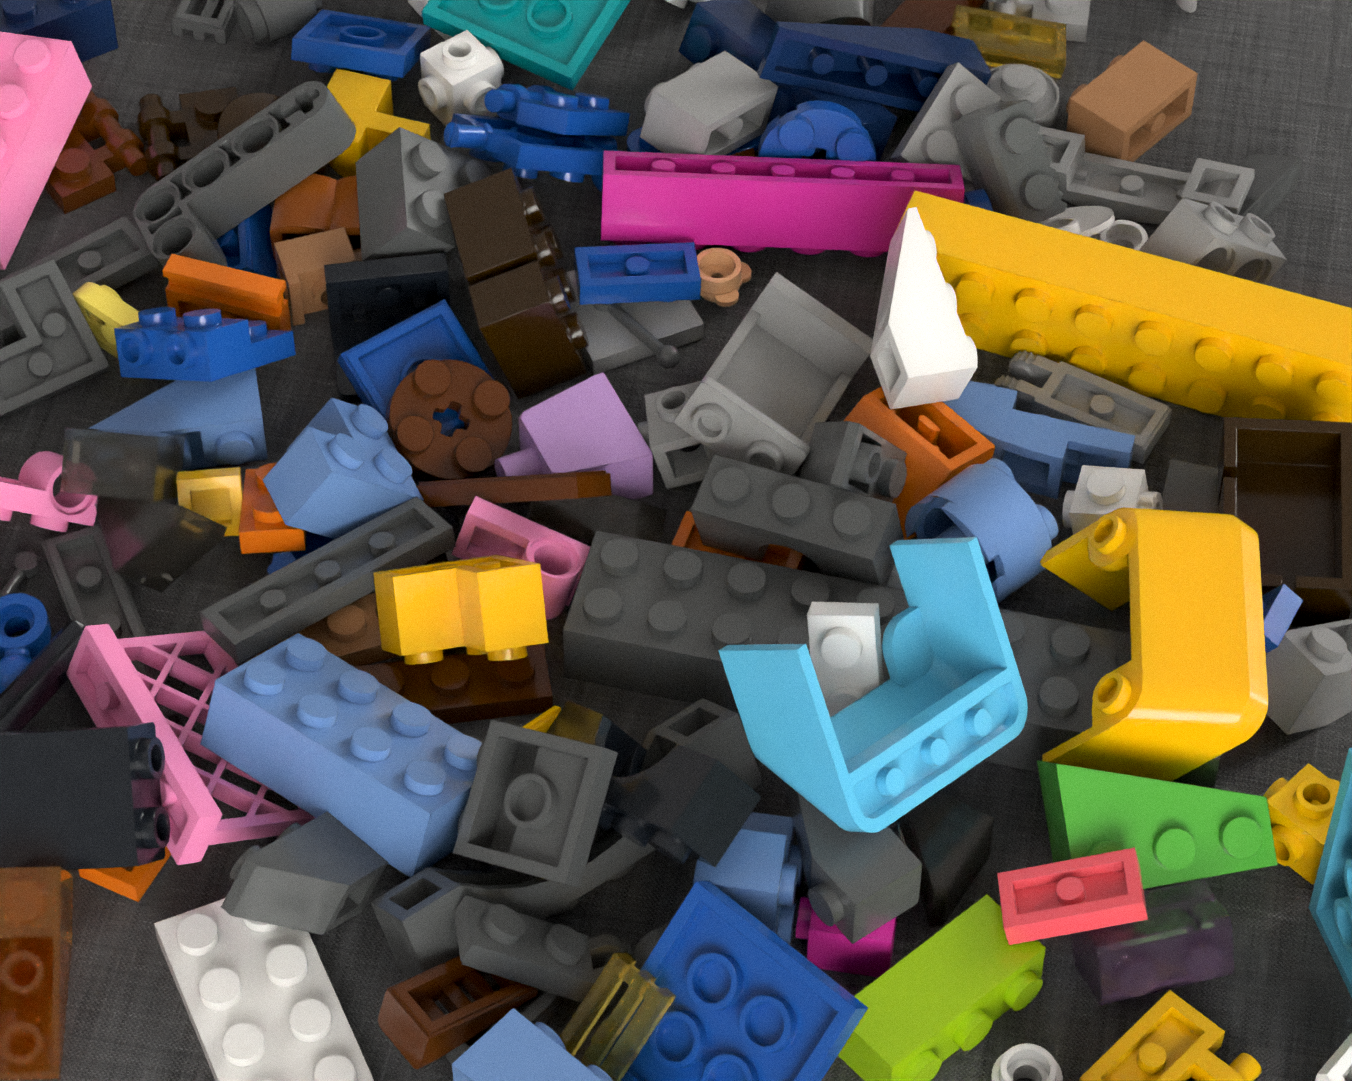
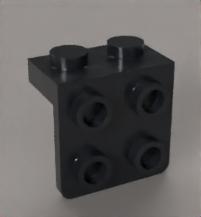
M446 252L324 265L338 397L341 401L347 403L362 402L337 361L340 354L444 299L450 307Z

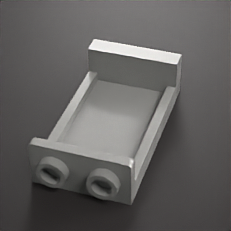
M776 272L673 423L722 457L793 476L810 451L809 442L815 423L827 420L847 385L870 355L873 339Z

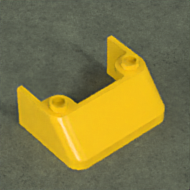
M1123 507L1103 515L1094 523L1046 551L1040 561L1041 566L1109 610L1113 611L1130 601L1131 661L1104 675L1095 686L1092 696V727L1044 753L1042 761L1173 781L1244 743L1258 731L1268 710V686L1259 538L1257 532L1252 527L1231 514Z

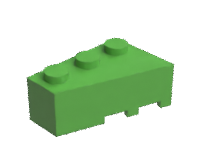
M1037 760L1053 863L1135 847L1140 864L1143 889L1278 865L1267 797Z

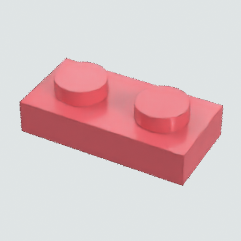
M1135 847L997 873L1003 928L1009 945L1148 920L1140 864Z

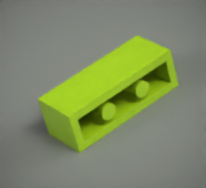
M986 894L854 996L866 1005L868 1009L838 1056L864 1081H931L938 1073L943 1061L960 1048L963 1051H968L977 1046L988 1034L996 1019L1010 1008L1014 1011L1025 1008L1037 996L1043 985L1041 976L1046 947L1038 940L1009 945L1003 928L1001 906Z

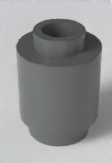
M238 0L234 2V12L244 36L251 44L262 40L264 43L269 44L300 31L317 15V11L322 9V0Z

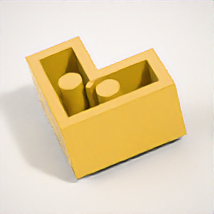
M490 555L373 572L382 650L404 656L405 664L415 665L444 660V649L464 646L468 655L487 654L489 661L514 660L527 656V646L549 643L540 563L501 555Z

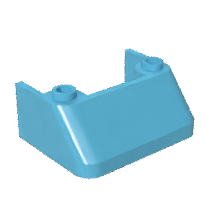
M977 537L897 540L889 545L909 606L890 620L883 635L882 650L890 679L832 717L829 715L806 644L726 645L718 650L749 745L755 757L843 830L875 833L883 830L1011 742L1024 728L1028 713L1027 697Z

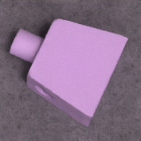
M604 372L596 374L523 411L519 417L520 451L495 459L497 477L606 470V473H610L612 496L546 500L552 511L559 514L643 498L653 494V454Z

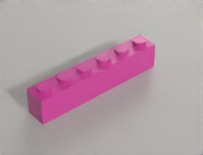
M604 151L600 241H613L616 245L647 244V242H694L695 250L702 249L706 245L732 246L734 249L742 252H759L766 247L791 248L794 252L805 255L820 254L824 250H849L858 256L876 257L884 252H888L890 241L914 190L964 203L965 187L960 165Z

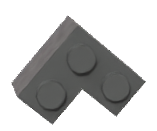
M399 127L355 162L362 261L447 253L455 248L457 243L444 193L493 175V166Z

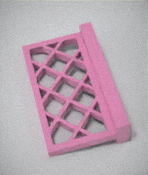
M109 624L85 626L66 675L97 728L154 723L156 737L161 741L165 754L164 772L159 780L161 805L166 809L170 819V838L166 847L177 865L201 862L209 845L280 836L293 823L297 822L302 826L315 819L314 816L300 807L297 810L289 811L263 799L270 788L200 745L202 735L192 731L196 722L203 725L206 723L210 706L206 703L213 693L215 680L238 667L234 659L205 631L117 639ZM204 654L214 673L211 674L180 659L179 656ZM138 660L161 672L155 680L138 672L131 661ZM168 676L174 677L203 691L200 699L197 700L165 685ZM156 702L188 717L186 725L183 727L166 719ZM185 750L217 764L218 766L214 774L212 775L193 766ZM227 769L261 785L257 795L221 779L224 770ZM213 797L246 812L247 815L245 817L221 820L223 814Z

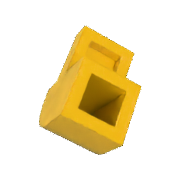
M336 68L327 88L356 127L355 138L351 145L342 154L329 162L342 177L356 175L355 162L399 127L431 140L430 124L394 116L391 80Z

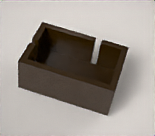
M512 168L444 193L465 277L469 285H472L468 288L479 328L518 399L587 374L580 349L588 347L589 341L578 313L573 312L569 314V310H571L570 303L576 301V296L564 267L556 268V265H558L557 259L564 257L562 248L551 223L542 227L540 225V222L545 221V217L533 187L522 190Z
M1224 417L1218 454V514L1234 515L1257 532L1259 538L1262 596L1285 584L1303 600L1290 625L1314 626L1349 619L1352 607V422Z

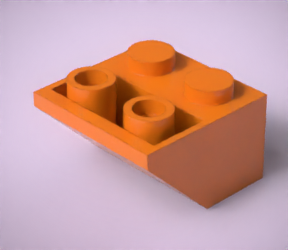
M882 387L864 395L844 419V421L863 425L907 453L905 459L907 467L905 485L897 498H893L892 502L896 504L904 540H910L917 536L916 532H914L907 538L905 529L906 515L912 506L968 466L987 462L992 458L995 450V445L944 402L890 410Z

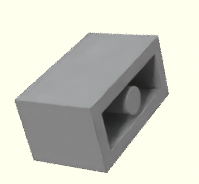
M723 51L703 63L694 64L688 71L668 82L657 84L651 90L644 104L646 116L640 137L663 153L726 155L763 134L778 86L770 80L759 78L755 70L728 52Z

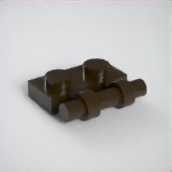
M236 87L179 94L180 110L169 111L166 107H163L161 97L156 94L144 95L139 100L138 129L141 137L148 142V148L145 151L148 172L155 177L156 183L218 141V122L227 105L238 98ZM186 139L188 146L177 147L174 143H171V140Z

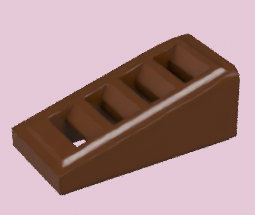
M459 955L387 988L378 1015V1024L414 1069H419L443 1057L500 1020L511 1009H516L535 997L539 989L490 974L502 988L495 992L479 974L482 971L462 965ZM463 985L476 1001L471 1002L458 986ZM439 1000L449 1014L445 1015L435 1004V1001Z

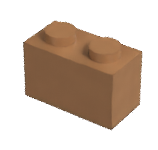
M1143 40L1126 55L1115 57L1106 70L1088 85L1082 84L1072 93L1066 106V112L1068 113L1066 131L1085 135V152L1134 162L1191 115L1198 73Z

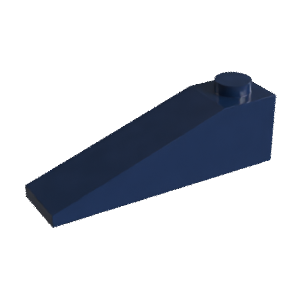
M779 21L776 22L757 71L761 79L916 112L920 111L947 66L959 62L986 86L992 73L974 40L919 28Z

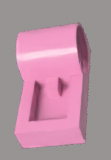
M52 451L38 452L24 463L18 480L0 476V520L11 521L13 511L31 514L30 524L59 532H67L69 522L94 526L99 506L97 501L99 494L97 475L91 467L82 462ZM64 472V486L56 496H53L54 482Z
M475 496L463 522L452 555L461 559L501 555L540 563L546 620L559 616L565 606L570 605L576 592L590 546Z

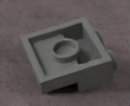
M491 720L486 739L478 751L477 770L467 805L459 817L458 836L453 853L494 866L580 888L618 753L604 747Z

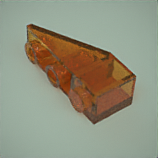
M62 867L0 868V1081L61 1079L72 953L73 875Z

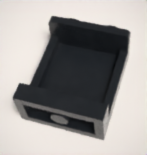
M154 723L30 732L29 730L0 732V874L132 867L164 859L165 847L170 838V819L166 809L161 805L159 778L164 772L165 754L161 741L156 737Z

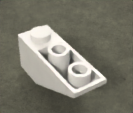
M917 207L907 209L890 241L870 354L890 410L959 399L978 367L975 343L970 336L965 335L957 314V299L954 289L949 283H945L936 259L937 249L934 237L930 231L925 230Z

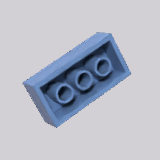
M297 633L215 680L200 745L315 818L328 811L382 856L389 865L408 877H412L453 852L458 836L459 817L467 805L477 770V755L482 743L471 736L464 735L436 718L422 705L410 702L379 683L373 675L358 670L327 651L319 642Z

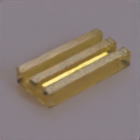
M956 5L952 16V27L954 28L951 35L974 40L988 66L998 67L1006 64H1025L1041 69L1051 77L1061 79L1066 67V24Z
M627 953L613 954L560 1035L566 1051L575 1056L623 981H625L629 987L608 1019L601 1023L591 1039V1045L580 1060L586 1067L591 1064L599 1067L644 998L645 1000L600 1067L613 1081H621L676 997L669 989L659 988L654 983L656 978L647 970L637 969L634 966L636 961Z

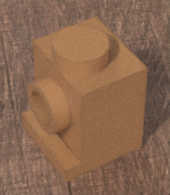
M344 227L274 243L278 279L286 281L283 297L288 300L293 326L305 323L304 314L328 309L324 265L362 261L361 248L352 250Z

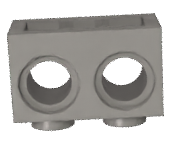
M1184 197L1139 249L1142 252L1264 285L1287 260L1272 241L1275 237L1274 231L1258 216L1247 213L1244 217L1231 213L1217 202L1212 201L1209 205Z

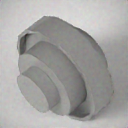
M1006 64L990 70L992 74L987 86L1001 97L999 102L1026 99L1033 103L1030 111L1037 114L1034 120L1035 123L1043 127H1050L1058 115L1059 88L1051 76L1041 69L1025 64Z

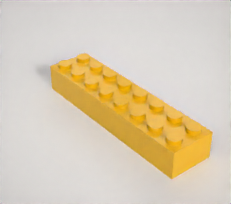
M914 190L901 220L908 208L917 207L925 230L930 231L934 237L937 249L936 259L945 283H949L954 289L957 299V314L965 335L972 338L977 349L1012 358L1019 351L1024 352L1026 350V352H1032L1035 356L1038 354L1057 363H1060V361L1066 362L1146 397H1153L1221 417L1352 422V308Z

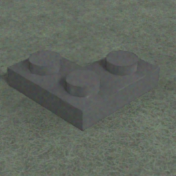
M54 259L0 282V298L22 338L0 349V421L107 373L110 365Z

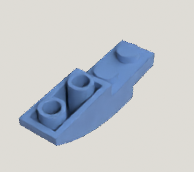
M969 381L959 399L942 401L995 445L992 458L1003 461L1011 469L1015 481L1027 492L1058 499L1063 481L1077 484L1082 465L1116 468L1131 467L1135 435L1113 431L1108 428L1093 427L1056 419L1044 414H1033L1016 410L1018 393L1016 390L998 387L989 383Z

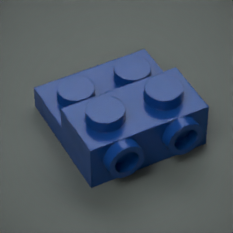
M174 307L151 308L138 312V322L114 328L121 377L213 382L296 355L293 331L267 330L266 321L262 320L248 321V319L222 318L220 309L194 310L184 313L183 317H176Z

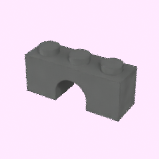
M715 454L690 509L702 544L762 562L769 544L780 545L807 556L817 565L820 574L881 586L887 585L895 565L889 545L897 540H904L896 504Z

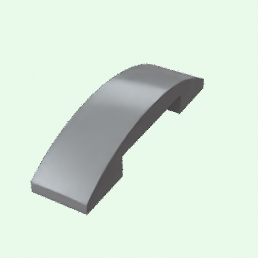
M1040 126L1038 134L1044 136L1042 145L1048 147L1046 156L1052 159L1049 167L1056 170L1053 178L1060 181L1057 189L1064 192L1061 200L1076 206L1108 207L1113 210L1114 217L1124 220L1161 224L1183 197L1209 205L1212 201L1217 202L1231 213L1238 215L1254 180L1255 169L1197 158L1191 173H1185L1085 152V135L1043 126Z

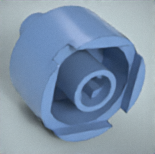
M991 458L984 464H973L965 468L912 506L905 520L907 538L914 532H916L917 539L977 537L998 604L1046 569L1040 565V561L1046 551L1052 548L1051 540L1059 532L1058 524L1051 512L1044 506L1035 504L1026 491L1015 481L1011 469L997 458Z

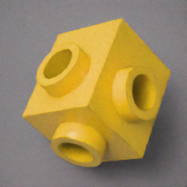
M1308 763L1289 781L1283 777L1276 780L1263 796L1267 797L1277 863L1289 866L1314 885L1340 782L1328 778Z

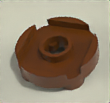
M451 359L426 360L418 365L416 370L403 378L394 391L386 410L387 433L392 438L398 453L410 464L412 474L424 481L476 478L494 467L495 459L500 458L508 446L512 433V415L509 408L510 396L502 383L493 380L488 373L475 365ZM447 408L456 411L458 418L464 422L465 430L456 429L451 437L440 433L442 423L433 419L434 412L444 413Z

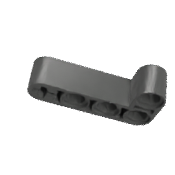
M313 80L296 86L140 195L135 203L133 215L151 253L163 267L166 265L171 254L227 267L226 257L216 239L342 154L355 138V124L322 82Z

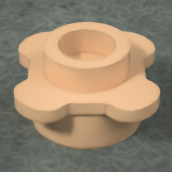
M709 248L700 252L697 255L701 277L700 296L722 307L736 304L739 300L738 290L743 283L749 282L752 272L749 265L741 262L734 252L725 248Z

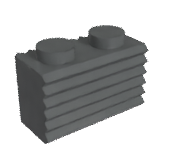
M1025 99L992 103L954 119L952 124L975 190L981 188L985 190L991 202L993 212L1034 223H1040L1065 212L1067 203L1061 201L1064 192L1057 189L1060 181L1053 178L1056 170L1049 167L1052 159L1046 156L1048 147L1042 145L1044 136L1038 134L1041 125L1034 122L1037 114L1030 111L1032 102Z

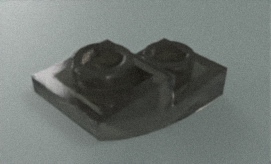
M612 494V496L531 501L527 519L590 547L596 530L661 543L667 510Z

